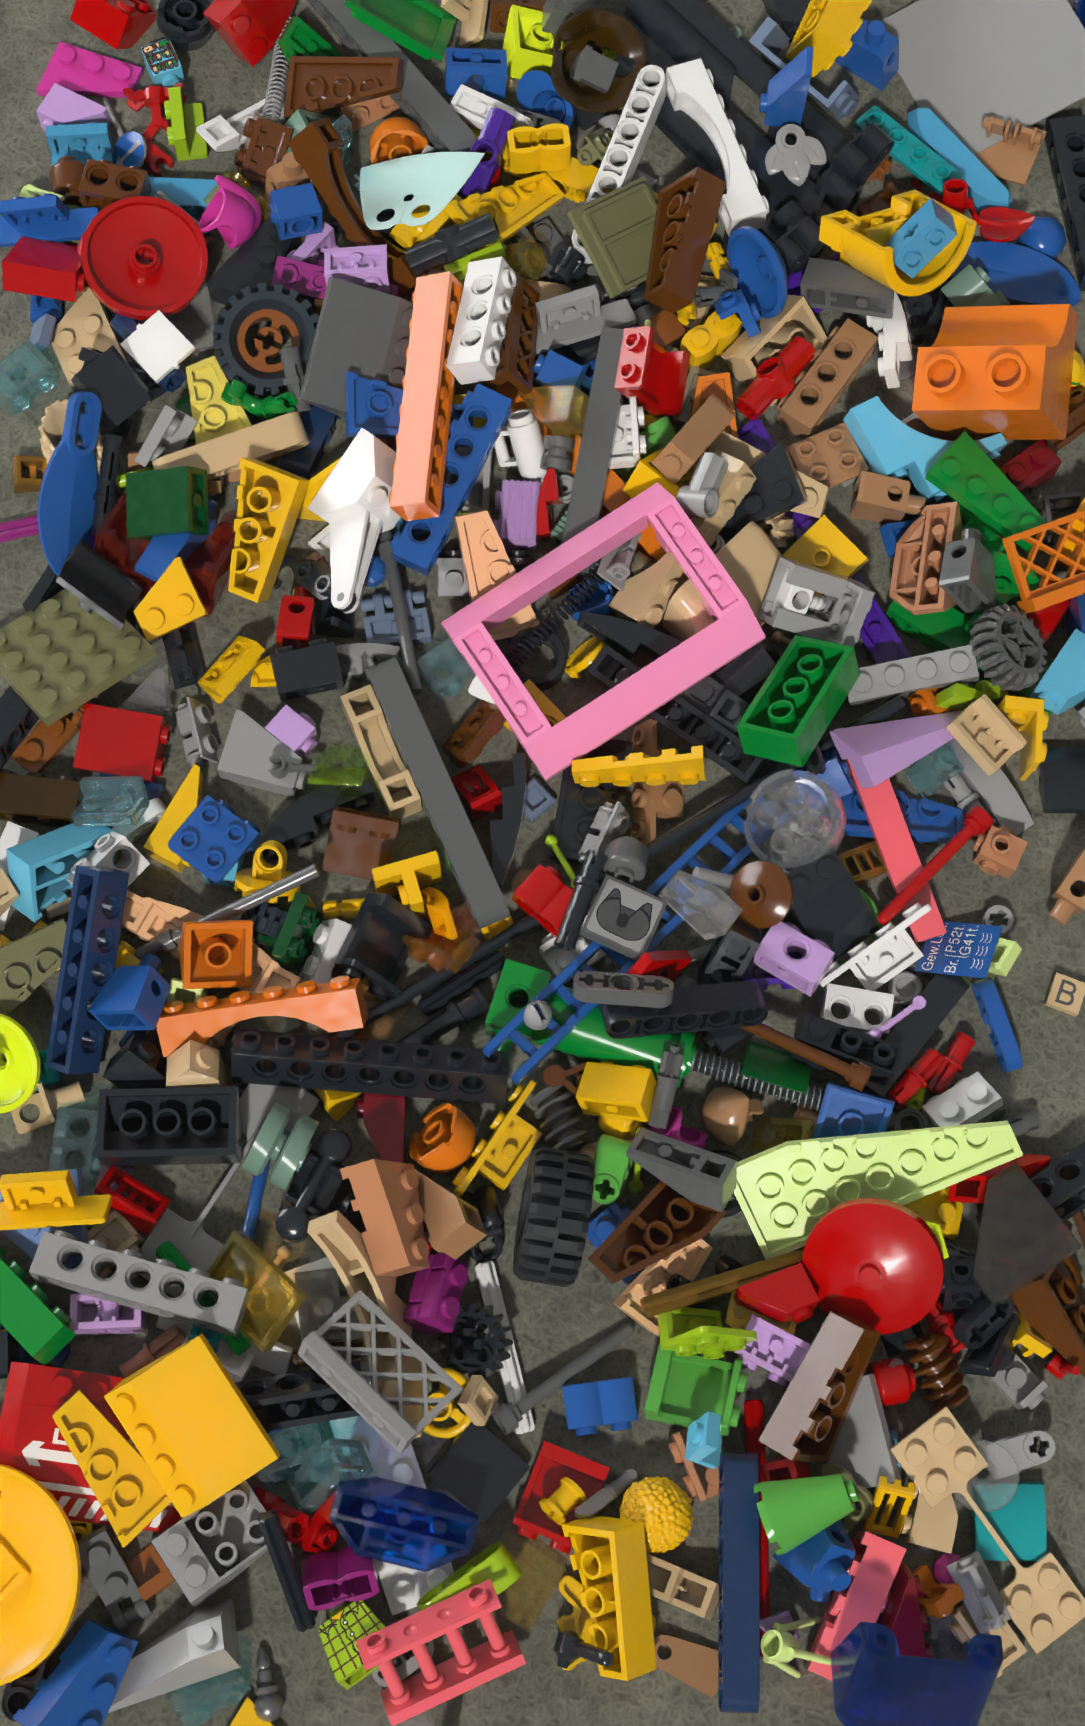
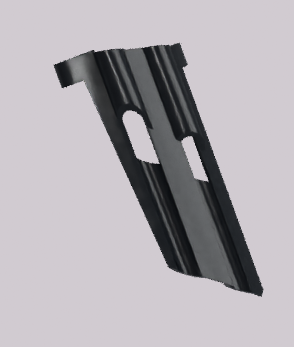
M627 0L624 19L634 26L643 41L646 52V66L657 65L662 68L666 76V69L668 67L701 58L705 69L711 71L714 90L716 94H720L723 98L725 115L727 119L733 121L736 132L735 138L739 145H743L749 170H754L758 181L759 193L761 196L764 195L769 205V213L766 214L764 227L757 230L766 235L779 250L785 262L787 274H794L805 269L809 258H819L826 246L825 243L819 241L821 216L842 210L852 211L868 178L892 150L895 144L894 140L873 122L860 133L855 132L852 135V139L848 141L806 102L800 127L806 136L816 138L821 142L826 152V163L823 165L810 164L808 176L801 186H797L789 181L783 170L779 173L768 175L765 157L768 150L775 145V137L781 127L769 126L766 136H763L729 102L734 74L757 96L761 97V93L767 94L769 80L776 73L697 0ZM616 53L615 61L619 65L615 76H627L633 69L634 61L629 57H623ZM649 84V85H647V86H648V87H654V86H656L657 84ZM666 92V97L655 125L695 167H700L726 182L725 172L718 167L720 156L711 139L689 115L682 110L674 111ZM788 134L785 137V142L788 145H794L796 137L793 134ZM725 185V189H724V193H723V194H726V193H727V191H726V185Z

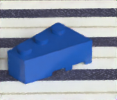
M87 1620L58 1658L61 1660L60 1664L47 1680L42 1679L36 1687L38 1690L36 1695L24 1710L19 1709L13 1719L22 1726H103L138 1641L123 1632H119L115 1628Z

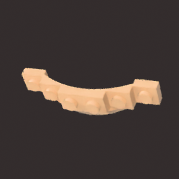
M127 890L121 927L137 934L140 939L149 943L157 939L158 934L168 929L174 931L182 927L183 922H193L203 916L150 897L142 898ZM252 942L251 987L236 988L242 991H249L250 994L261 993L264 989L272 986H283V989L295 988L302 980L299 976L281 968L273 957ZM179 947L168 952L171 957L180 961Z

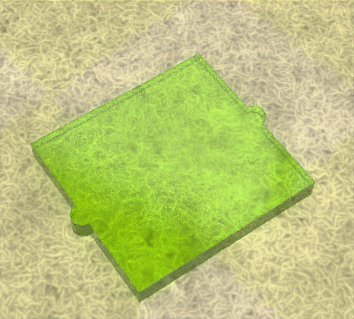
M316 767L315 773H310L308 776V784L363 786L368 776V768Z

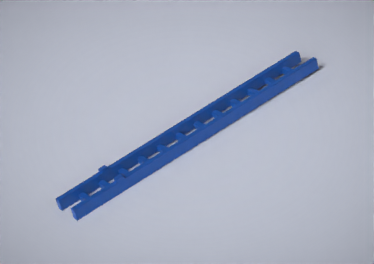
M761 793L725 813L645 891L656 896L667 885L687 903L674 917L664 910L660 920L665 926L653 936L647 952L654 951L719 887L718 885L707 883L694 895L675 876L688 864L693 869L700 867L711 870L696 857L708 844H711L729 861L720 872L731 875L804 803L805 798L801 793L780 813L760 796ZM751 803L771 820L759 833L739 816ZM730 823L750 840L738 854L718 837ZM593 941L532 1000L547 1002L556 993L576 1013L562 1027L551 1018L550 1024L546 1029L553 1035L537 1049L517 1031L525 1023L523 1015L526 1007H524L484 1046L482 1052L489 1058L510 1038L530 1057L511 1078L518 1085L599 1005L597 1003L583 1004L573 996L564 984L577 971H594L587 962L600 949L621 967L617 973L626 974L636 963V960L632 958L628 960L623 954ZM535 1007L541 1018V1021L544 1020L545 1017L540 1011L539 1007Z

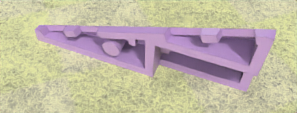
M961 711L833 729L829 733L841 759L849 760L861 788H870L879 785L952 740L954 737L945 727Z

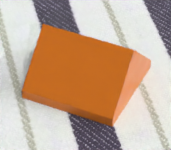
M253 921L183 922L178 943L183 989L251 987Z

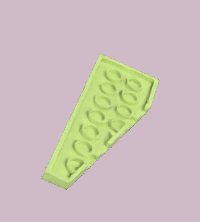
M1008 1120L786 1141L737 1162L736 1189L734 1194L765 1260L804 1247L817 1221L826 1212L839 1204L854 1199L877 1198L892 1201L903 1206L1023 1156V1153Z

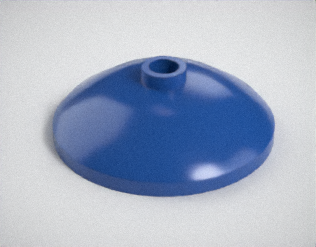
M749 226L740 227L731 233L728 240L727 257L730 272L737 276V290H742L747 303L754 302L762 318H773L783 311L788 298V275L785 262L779 250L766 235Z

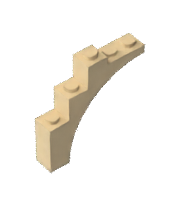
M338 1210L309 1221L307 1233L320 1246L336 1269L350 1299L361 1290L411 1338L412 1327L403 1320L407 1305L395 1294L397 1277L375 1276L362 1234ZM357 1304L354 1309L359 1322L370 1324L369 1313L360 1304ZM362 1331L366 1347L370 1348V1331ZM376 1332V1348H395V1338L389 1332ZM368 1355L371 1370V1357ZM376 1356L377 1372L396 1373L395 1356ZM401 1356L402 1373H421V1364L415 1357ZM377 1380V1391L383 1397H397L396 1380ZM402 1381L403 1397L422 1398L421 1381ZM403 1405V1416L413 1426H416L423 1419L422 1405Z

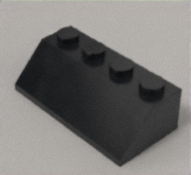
M237 1086L99 1089L96 1158L104 1166L242 1163L243 1128Z

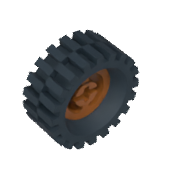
M257 283V287L249 288L247 286L241 289V293L235 296L233 294L227 300L225 307L220 309L213 330L214 353L224 375L231 382L235 379L245 384L248 394L261 396L263 399L268 396L276 397L284 392H288L287 386L283 385L282 380L285 379L282 361L272 365L265 362L267 358L277 356L279 349L270 346L268 350L263 349V342L255 338L254 346L258 355L252 357L246 349L245 338L249 329L254 324L260 321H270L271 326L261 328L257 335L264 339L272 335L274 343L282 347L283 338L279 329L285 328L291 337L292 347L299 346L305 375L319 320L318 314L311 308L312 304L307 299L303 300L299 296V292L291 288V291L284 289L283 285L276 283L274 286H266V283Z

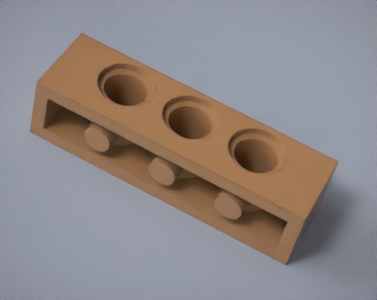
M847 318L841 328L836 326L827 339L829 343L824 350L821 348L817 350L810 362L812 367L807 373L805 371L800 373L795 381V390L790 396L786 395L783 397L776 408L779 411L777 423L803 440L815 433L875 351L878 336ZM836 354H843L847 358H839ZM819 377H828L831 381H823ZM809 399L813 401L814 404H806L802 400Z

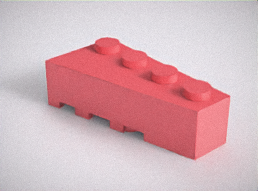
M855 1531L852 1543L856 1549V1554L846 1569L851 1576V1583L843 1591L836 1592L833 1590L831 1600L828 1602L810 1649L812 1653L835 1659L836 1663L831 1666L806 1660L803 1667L846 1688H849L851 1682L856 1683L863 1667V1662L860 1659L865 1647L869 1648L876 1633L875 1623L879 1614L885 1609L889 1598V1590L897 1576L907 1550L867 1531Z

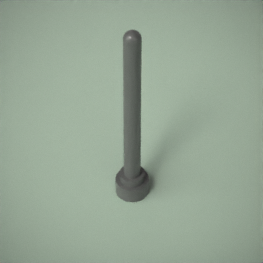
M624 1323L514 1404L512 1402H509L507 1405L502 1403L492 1410V1417L499 1428L506 1435L518 1428L519 1422L523 1420V1414L632 1336L635 1331L634 1326L631 1323Z

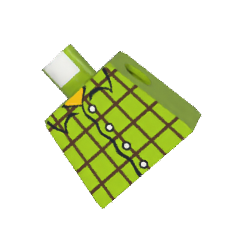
M362 1600L354 1601L349 1605L347 1601H343L333 1608L326 1609L330 1619L318 1628L335 1679L346 1690H349L379 1668L376 1666L367 1671L365 1670L356 1641L386 1626Z

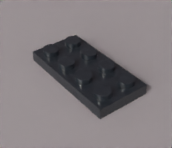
M610 739L581 759L615 756L618 758V761H624L625 757L632 753L633 742ZM572 765L563 770L553 835L557 837V845L567 862L582 864L579 862L580 855L578 853L587 834L596 836L600 834V832L593 831L590 828L599 807L604 806L605 802L615 805L617 801L624 807L627 786L599 783L596 787H584L580 783L575 784L572 775ZM551 848L549 859L559 861Z

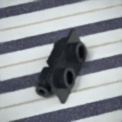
M188 623L162 636L175 689L198 684L197 682L205 674L192 623Z

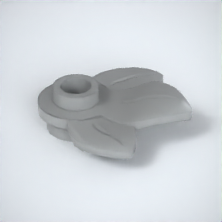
M795 124L784 125L778 130L775 137V145L768 150L765 157L768 175H773L783 170L788 180L797 186H801L805 182L810 170V164L823 165L826 163V152L821 142L816 138L806 136L803 129ZM788 134H793L796 137L794 145H788L785 142V137Z

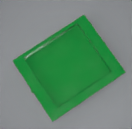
M346 0L344 6L351 9V15L355 19L426 60H431L433 57L440 62L451 39V34L457 20L455 16L432 0Z

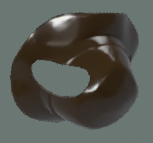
M585 8L565 20L555 34L551 66L553 86L564 100L583 111L602 113L613 111L626 105L638 73L646 66V52L643 41L634 26L623 17L599 8ZM563 39L568 40L561 49V41ZM586 45L593 47L592 50L602 54V48L607 47L620 56L629 57L634 61L633 69L627 76L618 77L614 75L609 90L605 94L570 78V68Z

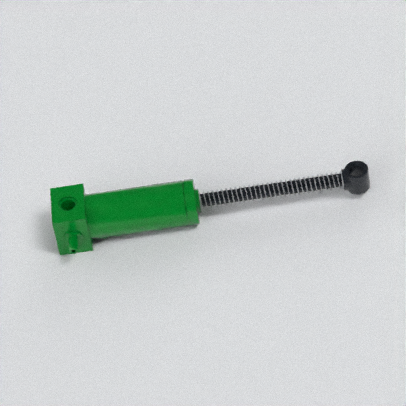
M506 959L485 1021V1036L492 1038L496 1036L550 983L552 973ZM566 987L573 994V989ZM556 993L546 1002L551 1007L552 1019L561 1027L576 1013ZM519 1001L524 1003L525 1006L515 1008L511 1003ZM599 1005L555 1048V1050L596 1063L608 1061L621 1066L641 1065L652 1070L657 1082L656 1075L659 1073L663 1051H669L670 1045L680 1046L679 1053L684 1054L679 1075L680 1082L677 1084V1088L680 1086L683 1074L688 1076L689 1072L696 1071L697 1075L699 1073H702L703 1076L709 1075V1078L715 1077L716 1080L721 1079L722 1082L725 1080L728 1081V1084L731 1082L734 1083V1086L740 1085L741 1088L744 1086L747 1087V1090L750 1088L753 1089V1092L755 1090L759 1091L760 1094L763 1092L766 1093V1096L769 1094L772 1095V1098L774 1096L778 1097V1100L781 1098L785 1099V1102L787 1100L791 1101V1104L793 1102L797 1103V1106L799 1104L804 1105L803 1108L807 1106L810 1107V1110L812 1108L816 1109V1112L820 1110L825 1092L821 1087L818 1089L815 1088V1085L810 1087L808 1083L806 1095L741 1075L742 1065L740 1062L734 1063V1060L728 1061V1058L722 1059L721 1056L715 1057V1054L709 1055V1052L703 1053V1050L697 1051V1044L693 1043L696 1032L624 1039L610 1038L606 1034ZM525 1023L517 1030L530 1043L533 1042L539 1045H543L553 1035L546 1028L533 1030ZM508 1038L496 1051L510 1052L512 1044H516ZM893 1108L886 1132L900 1131V1122L902 1120L912 1122L915 1129L928 1128V1123L922 1112L916 1109L900 1110Z

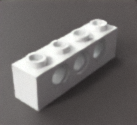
M502 256L469 262L446 364V367L461 385L495 379L496 369L500 363L502 341L506 335L507 317L511 311L513 289L517 282L514 270L509 267Z

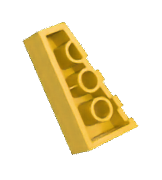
M240 457V485L237 486L236 497L238 499L237 519H234L233 531L235 532L234 549H232L228 591L253 602L260 603L270 599L310 480L254 458Z
M594 1515L590 1518L577 1519L561 1524L564 1537H570L574 1554L570 1555L573 1571L579 1570L584 1591L579 1593L582 1607H585L591 1616L592 1625L588 1627L592 1645L614 1653V1663L610 1668L597 1664L600 1676L629 1681L656 1670L644 1522Z

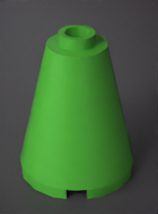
M843 1474L765 1481L754 1484V1493L761 1491L763 1498L762 1501L756 1502L759 1515L770 1544L774 1542L779 1544V1547L775 1550L778 1556L788 1553L855 1511L854 1502L860 1501L853 1479L846 1481Z

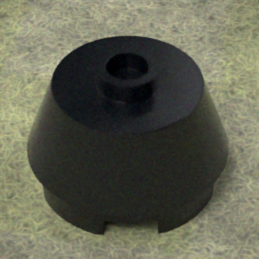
M160 0L156 14L157 26L177 49L183 51L197 50L207 43L214 28L203 14L211 3L208 0Z

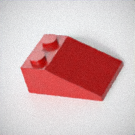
M215 0L203 14L234 55L254 67L274 46L297 0Z

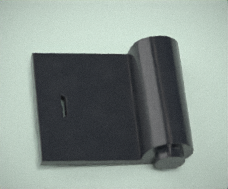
M82 540L75 545L63 561L55 581L80 600L77 604L90 614L94 610L119 630L125 625L129 608L134 611L145 597L141 593L144 589L143 586Z

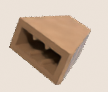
M712 393L653 460L652 464L670 481L676 484L736 414Z

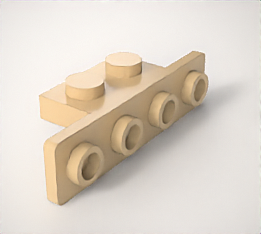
M442 0L441 7L462 21L459 41L461 48H468L483 39L489 6L488 0Z

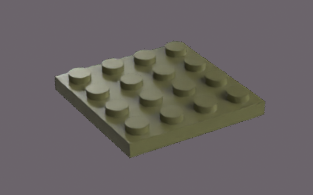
M66 589L41 603L34 612L30 610L0 629V675L47 727L157 657L154 647L127 620H125L123 628L119 630L94 610L90 614L77 604L80 600Z

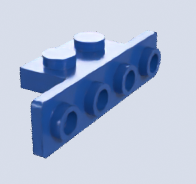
M42 194L40 197L31 198L13 197L11 200L0 201V248L14 246L21 237L50 242L80 240L88 225L100 210L97 207L69 210L61 199L53 194Z

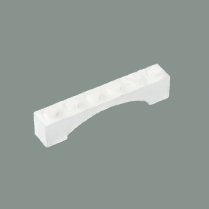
M701 58L668 67L665 76L666 92L674 111L682 110L695 120L709 136L720 156L725 172L727 193L722 196L718 213L728 237H730L734 230L743 226H749L756 230L763 228L766 214L769 213V205L764 195L761 196L757 188L758 181L754 170H749L743 145H739L735 138L736 132L733 121L727 119L725 115L723 98L720 94H716L714 90L711 71L705 69Z

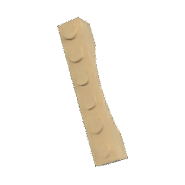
M717 449L714 453L719 457L725 458L729 464L717 492L719 496L718 510L712 518L692 516L690 519L709 547L714 544L717 535L726 522L731 519L735 509L751 490L753 483L757 479L744 461ZM668 551L655 564L643 572L626 579L623 591L619 590L608 606L621 619L654 628L661 621L671 597L686 582L688 577L671 552Z

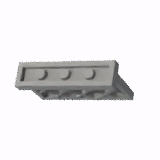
M361 1290L318 1330L312 1331L303 1339L297 1353L400 1455L463 1389ZM357 1304H360L369 1313L370 1324L350 1323V1311ZM345 1317V1323H338ZM330 1330L345 1331V1347H333L323 1336ZM351 1331H370V1348L351 1347ZM376 1332H389L395 1338V1348H376ZM351 1355H370L371 1372H358L351 1365ZM376 1356H395L396 1373L377 1372ZM401 1356L415 1357L421 1364V1373H402ZM377 1380H396L397 1397H383L377 1391ZM402 1381H421L422 1398L403 1397ZM427 1381L441 1382L450 1392L444 1398H428ZM403 1405H422L423 1419L416 1426H413L403 1416ZM428 1406H435V1407L428 1413Z

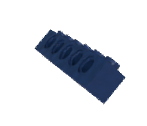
M76 865L45 1067L66 1074L99 1073L106 1028L88 1009L115 971L129 872L102 866Z

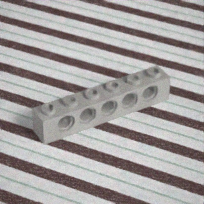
M55 1230L54 1234L43 1232L29 1270L35 1281L237 1337L250 1298L248 1289L243 1288L244 1284L232 1278H224L223 1282L209 1278V1273L196 1268H190L189 1272L176 1269L175 1263L158 1258L155 1262L142 1259V1254L129 1249H123L122 1253L108 1250L109 1246L97 1240H89L88 1244L76 1241L74 1235L65 1231ZM79 1255L83 1257L82 1263L77 1268L68 1269L65 1267L67 1259L71 1256ZM106 1265L116 1266V1272L112 1277L107 1279L99 1277V1271L102 1267ZM146 1274L151 1277L148 1285L143 1288L132 1286L134 1278L138 1275ZM173 1284H181L185 1288L179 1297L171 1298L166 1295L168 1287ZM214 1293L219 1297L217 1303L212 1307L200 1305V1300L205 1294Z

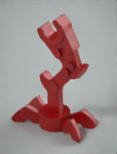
M183 83L174 84V87H180L182 92ZM150 86L136 92L132 88H124L123 93L128 98L126 103L132 110L138 112L144 106L151 109V123L144 133L141 134L147 145L144 162L155 177H162L161 171L157 166L164 163L172 169L174 167L173 161L169 155L154 145L152 141L160 129L167 131V127H169L166 119L162 117L161 108L164 107V101L169 100L168 88L170 87ZM182 94L184 102L186 100V95Z

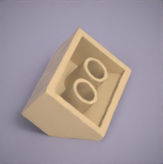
M788 295L785 307L779 315L769 319L761 317L760 320L756 321L761 333L749 338L745 330L721 357L733 376L748 387L758 377L756 374L758 366L765 360L776 357L795 336H801L811 343L816 352L819 348L824 350L829 343L827 342L828 337L804 296ZM810 362L802 371H806L811 366ZM800 373L794 378V382L796 381ZM775 399L770 406H773L779 399Z

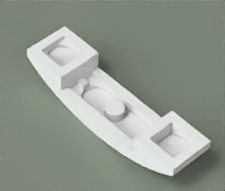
M287 81L284 90L285 93L279 123H283L287 120L286 118H284ZM265 99L226 120L219 115L198 126L196 132L216 152L231 151L244 147L246 136H243L245 123L248 118H253L254 112L261 113L263 116Z

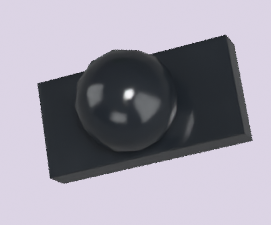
M1012 1313L1009 1320L982 1347L975 1350L968 1348L960 1364L965 1374L995 1377L997 1372L1007 1370L1013 1364L1015 1352L1011 1342L1021 1323L1017 1314Z

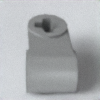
M1040 1430L1026 1431L982 1444L994 1480L1022 1472L1026 1468L1051 1460L1056 1449L1052 1436ZM1033 1438L1036 1441L1043 1442L1044 1447L1039 1449L1040 1455L1036 1452H1030L1029 1446L1034 1444Z

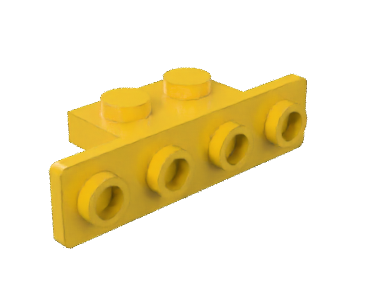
M531 1079L524 1086L519 1083L508 1098L512 1102L506 1113L500 1111L490 1125V1128L494 1131L489 1139L486 1141L482 1138L472 1151L471 1156L475 1160L469 1169L463 1166L452 1181V1184L457 1186L453 1194L460 1197L477 1173L501 1190L507 1188L542 1135V1132L516 1115L537 1084L534 1080Z
M69 1170L1 1175L0 1191L4 1202H0V1230L102 1224L107 1220L113 1201L110 1194L78 1196Z

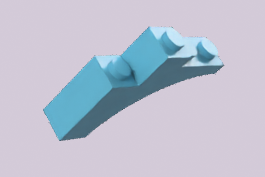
M878 396L849 410L843 421L872 473L903 479L908 475L918 494L926 497V503L934 499L939 503L950 497L926 480L925 477L930 468L955 441L930 437L912 429L896 418L880 401ZM1002 433L974 440L992 462L1001 456L999 452L1007 444Z

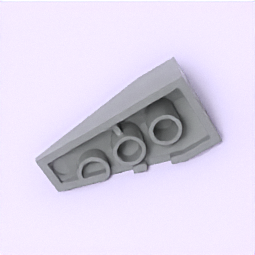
M230 1598L196 1610L134 1653L108 1713L241 1668L234 1601Z

